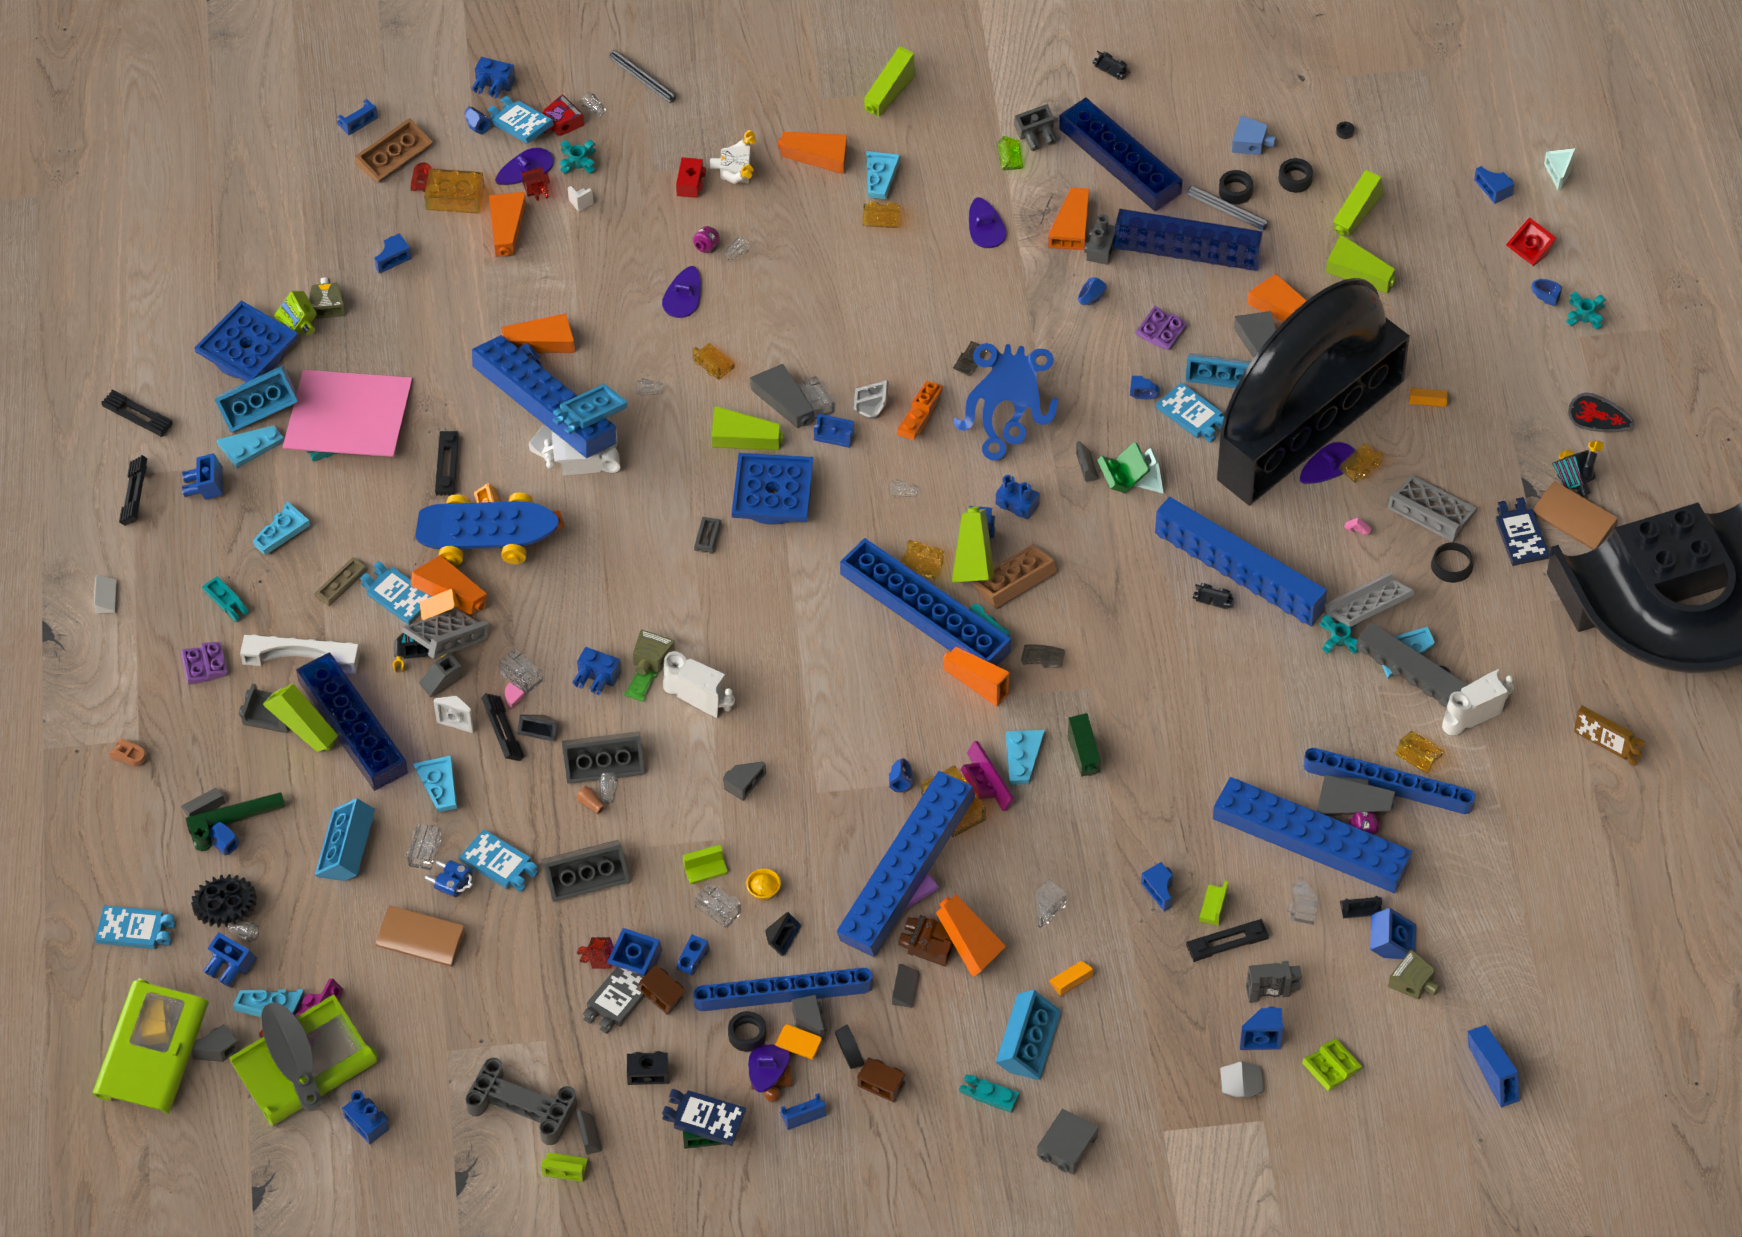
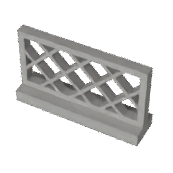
M1410 475L1397 492L1394 491L1390 495L1387 509L1454 542L1458 532L1475 514L1477 508ZM1414 483L1418 485L1419 488H1411L1410 484ZM1426 492H1432L1436 496L1427 497ZM1422 493L1423 497L1414 498L1413 494ZM1403 494H1409L1410 498L1403 496ZM1438 501L1439 506H1431L1430 502ZM1442 501H1449L1452 505H1444ZM1424 502H1425V504H1426L1427 507H1424V506H1422V505H1420V504H1418V503H1424ZM1459 509H1465L1469 512L1460 514ZM1446 510H1455L1456 514L1447 515ZM1434 511H1442L1443 515H1440ZM1458 519L1459 524H1457V523H1455V522H1453V521H1451V520Z
M1388 572L1324 605L1327 615L1334 622L1340 621L1351 627L1415 594L1413 589L1395 581L1393 574Z
M456 608L404 626L402 632L428 648V656L435 659L487 640L490 623L486 620L477 622Z

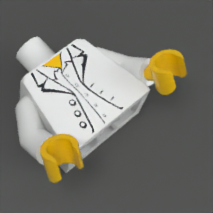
M752 130L747 131L744 135L745 139H742L737 144L721 149V158H710V169H720L721 179L727 180L732 184L738 182L749 183V179L752 177L751 172L754 171L750 165L751 151L749 143H756L755 133Z

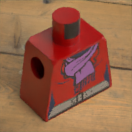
M563 94L543 110V114L551 118L554 124L543 132L544 134L553 130L558 136H562L584 126L583 113Z

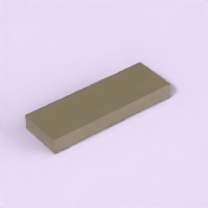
M351 558L314 593L315 597L327 606H330L368 571L367 566L356 558Z

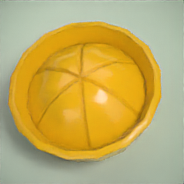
M763 868L752 872L747 878L746 885L754 898L764 901L773 898L777 894L781 886V880L776 872Z

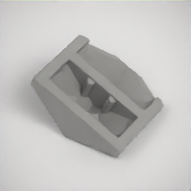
M885 380L856 388L853 410L867 418L877 417L887 404L889 382Z
M1240 1061L1220 1068L1223 1095H1230L1236 1098H1250L1263 1093L1261 1066Z

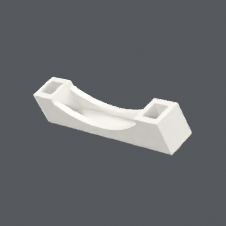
M253 634L244 635L240 656L242 665L261 666L263 662L280 657H309L329 663L339 673L356 674L360 652L358 644L351 642L339 643L334 641H316L314 639L266 637Z

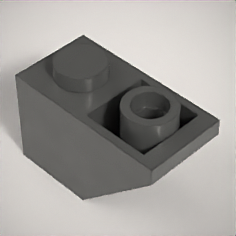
M448 653L433 663L419 684L432 697L462 678L461 665L451 653Z
M815 995L791 1000L796 1027L820 1036L824 1040V1032L827 1031L825 1019L821 1020L820 1014H823L821 1002H817Z
M223 1024L211 1030L202 1039L196 1040L191 1053L192 1057L196 1060L224 1062L240 1050L237 1040Z

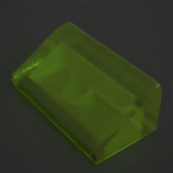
M1003 136L997 143L1001 170L1022 169L1023 163L1019 140Z

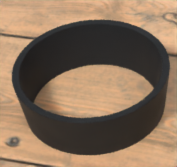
M1450 542L1442 544L1434 553L1431 569L1439 579L1445 582H1461L1472 573L1473 562L1471 552L1459 543ZM1455 550L1466 555L1470 563L1464 570L1450 572L1438 565L1436 556L1443 551Z
M848 1024L835 1031L840 1048L850 1069L864 1066L860 1050Z

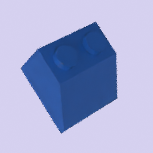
M1391 908L1371 915V951L1383 958L1404 959L1410 950L1415 952V923Z
M623 928L607 963L645 976L658 962L663 951L659 939Z
M1272 1006L1261 1008L1243 1024L1241 1028L1240 1050H1281L1283 1033L1282 1008Z

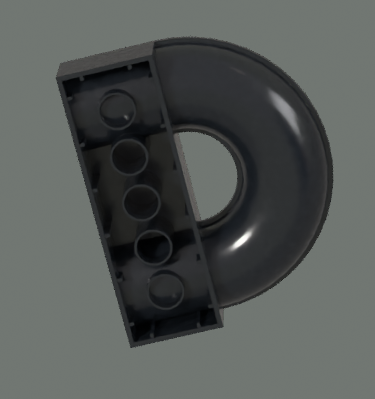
M1351 278L1337 282L1315 294L1276 329L1258 351L1241 377L1228 403L1222 422L1217 480L1247 505L1253 504L1404 382L1410 335L1386 318L1382 302L1374 285L1365 279Z
M1699 502L1618 526L1614 528L1611 536L1602 545L1581 555L1567 556L1563 554L1559 545L1551 547L1547 575L1578 632L1596 627L1611 643L1626 654L1648 665L1665 670L1683 673H1710L1742 665V502L1726 511L1712 514L1704 513ZM1725 588L1720 596L1705 604L1684 605L1676 603Z

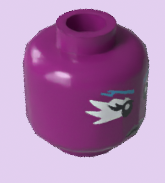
M709 226L702 227L693 237L694 246L703 253L712 251L720 241L717 230Z
M1356 812L1353 818L1349 819V825L1373 835L1379 831V819L1376 818L1374 813Z

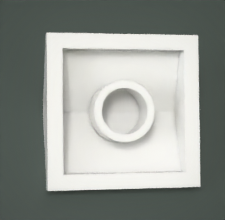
M451 696L434 699L437 723L470 733L474 732L471 708L460 698Z

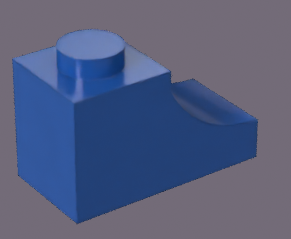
M1482 166L1476 168L1474 181L1494 204L1513 195L1514 182L1504 172L1493 173Z
M400 233L384 240L383 251L374 257L378 273L380 274L410 260V247Z
M1160 862L1142 873L1141 884L1165 912L1171 908V896L1168 893V889L1172 887L1173 873L1169 867H1165Z

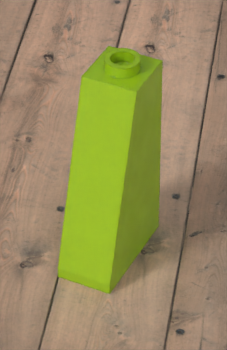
M901 46L897 48L864 97V110L880 117L915 77L913 52Z
M1368 170L1364 171L1333 220L1334 230L1338 234H1345L1350 237L1384 193L1381 176Z
M1339 236L1327 260L1326 273L1343 279H1365L1374 285L1378 291L1387 293L1390 287L1393 288L1396 282V277H1394L1395 269L1346 237Z
M714 407L711 435L712 448L779 450V445L783 443L784 432L780 431V424L721 407Z
M978 506L969 507L967 511L962 513L952 582L981 581L994 577L986 509H979Z
M294 684L275 691L263 703L271 713L316 752L324 749L327 751L335 744L333 741L338 737L337 733Z

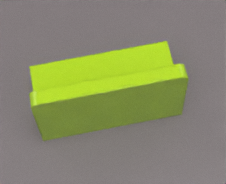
M720 844L682 855L683 866L690 884L728 873Z
M1225 880L1223 887L1208 885L1199 922L1219 926L1228 894L1229 881Z
M547 1153L546 1159H543L541 1164L542 1176L583 1182L588 1162L587 1158Z

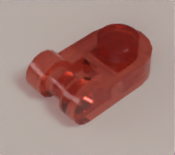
M421 162L414 167L411 191H430L432 178L430 164Z

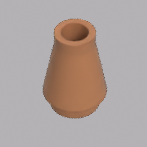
M588 786L583 787L576 795L579 803L597 814L601 813L605 808V805L594 790Z

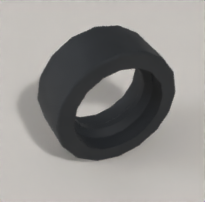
M1291 158L1280 165L1278 180L1283 189L1297 193L1303 192L1311 186L1313 169L1307 161ZM1296 170L1303 172L1306 177L1301 180H1292L1285 174Z
M1231 170L1221 176L1219 180V195L1223 200L1231 204H1242L1251 198L1253 180L1249 174L1241 170ZM1232 182H1238L1245 185L1246 189L1241 192H1232L1225 186Z
M750 1011L740 1012L729 1021L728 1037L729 1042L734 1048L739 1051L750 1052L764 1044L767 1036L766 1024L764 1019L757 1013ZM750 1023L759 1028V1034L753 1039L744 1040L736 1036L735 1030L742 1024Z

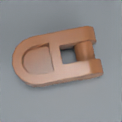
M119 739L116 744L117 747L109 753L113 760H120L131 766H139L146 759L145 751L142 747L124 739Z

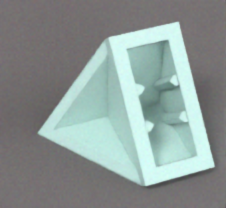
M1575 148L1546 152L1544 164L1558 190L1562 189L1571 173Z
M1150 448L1143 454L1150 472L1134 486L1164 494L1159 463L1153 449Z

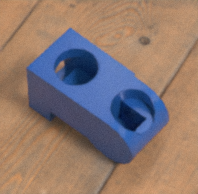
M691 934L677 962V970L692 976L704 955L706 956L710 950L708 941Z

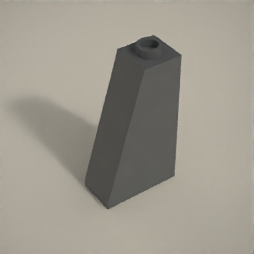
M1268 311L1235 316L1234 329L1254 358L1265 342L1276 331L1272 313Z
M784 364L750 377L751 390L796 428L807 426L814 422L812 407Z
M1325 775L1316 812L1326 816L1354 815L1356 812L1389 813L1391 808L1395 809L1397 797H1394L1395 791Z

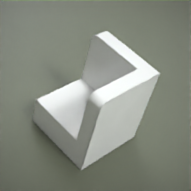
M572 186L568 187L569 201L578 212L594 204L593 191L590 188L587 190L583 188L576 192Z

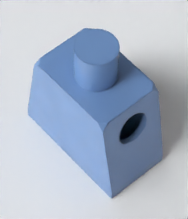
M1241 116L1233 138L1232 153L1260 155L1263 146L1274 147L1276 137L1267 135L1266 124Z

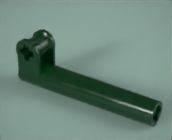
M279 792L185 817L194 847L198 851H206L212 845L209 829L216 823L229 824L284 808L285 803L282 793Z

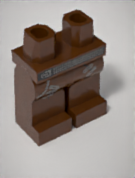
M920 915L919 919L908 917L905 930L913 933L912 935L901 933L899 945L907 948L909 955H915L945 967L954 944L942 923L926 918L923 915Z

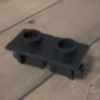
M1097 50L1099 57L1093 60L1096 68L1106 72L1110 67L1108 74L1118 80L1124 79V72L1130 73L1124 61L1120 59L1116 61L1109 53L1105 51L1102 53Z
M1206 583L1195 585L1198 592H1194L1193 599H1196V602L1209 605L1212 598L1214 599L1212 606L1230 609L1232 601H1229V599H1234L1233 594L1230 593L1231 591L1224 588L1216 590Z
M1377 895L1371 898L1351 900L1346 898L1345 900H1340L1343 919L1371 916L1382 911V897Z

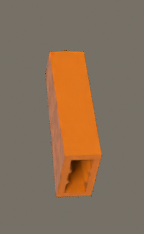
M782 132V139H778V149H781L782 157L844 174L847 135Z
M1070 188L1049 232L1048 248L1084 250L1089 188Z
M525 192L489 195L496 257L514 255L526 209Z
M1276 273L1248 292V304L1262 312L1271 311L1272 317L1282 322L1306 302L1300 294Z
M566 313L501 327L502 336L517 348L524 344H529L536 353H575L574 339Z
M441 555L412 571V587L431 596L453 588L460 604L456 608L473 615L483 610L486 606L487 593Z
M958 647L944 655L943 670L996 707L1009 695L1010 673Z
M957 894L951 899L947 896L939 904L941 908L936 914L970 974L975 977L1006 946Z

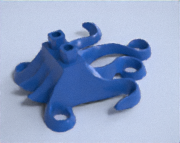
M985 343L979 345L973 352L975 363L984 368L992 367V371L967 397L964 420L961 421L958 418H954L953 423L959 430L965 431L970 429L975 420L978 400L980 398L985 400L982 413L983 426L990 438L984 442L982 452L989 460H999L1006 453V445L997 436L992 425L993 412L1002 401L1008 400L1015 405L1014 415L1003 429V437L1010 444H1019L1026 437V429L1018 421L1028 407L1031 408L1033 420L1038 424L1046 425L1054 419L1058 399L1054 398L1050 403L1048 414L1042 415L1037 386V372L1048 370L1053 365L1054 358L1049 350L1036 349L1028 356H1025L1024 347L1020 346L1017 353L1013 355L1010 344H1006L1004 353L1001 354L994 345ZM981 351H990L991 357L988 360H983L980 357ZM1039 356H1045L1047 362L1040 366L1036 363V359ZM1018 427L1020 434L1017 437L1011 436L1009 434L1010 428ZM991 443L999 445L1000 449L997 453L989 451L988 447Z

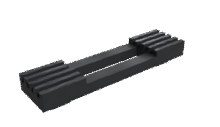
M113 389L104 398V401L101 402L104 408L160 437L173 425L171 419L159 413H154ZM127 406L151 418V421L147 422L122 408Z
M440 431L435 485L436 496L438 494L440 496L442 494L444 496L446 494L448 496L450 494L455 495L458 431ZM445 449H451L449 476H442Z
M143 455L138 457V459L130 461L127 475L129 482L124 507H121L119 523L124 526L138 518V509L148 459Z
M485 693L481 699L505 759L521 761L525 756L519 741L515 740L505 715L506 709L501 696ZM496 715H498V717H499V720H500V722H501V725H502V727H503V730H504V732H505V735H506V737H507V740L505 739V736H504V734H503V731H502V729H501V726H500V724H499V721H498Z
M1262 919L1187 941L1186 946L1188 951H1190L1193 962L1226 950L1269 939V934ZM1243 932L1246 934V937L1213 947L1209 945L1210 942Z

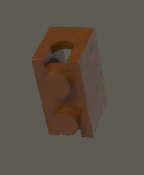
M657 965L640 980L637 987L642 994L665 1014H668L683 999V995L686 992L681 983L674 981L669 977L666 970L659 968Z
M868 1057L857 1076V1085L894 1103L905 1085L903 1080L905 1073L898 1068L885 1065L881 1060H874Z

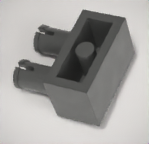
M1048 104L1015 115L1014 127L1020 140L1026 138L1031 151H1035L1034 148L1036 150L1041 148V144L1036 136L1038 133H1043L1047 145H1051V141L1053 144L1058 141L1052 129L1055 118Z
M1105 214L1099 215L1094 229H1090V241L1086 242L1084 253H1087L1086 261L1108 265L1116 241L1117 226L1109 225V218Z

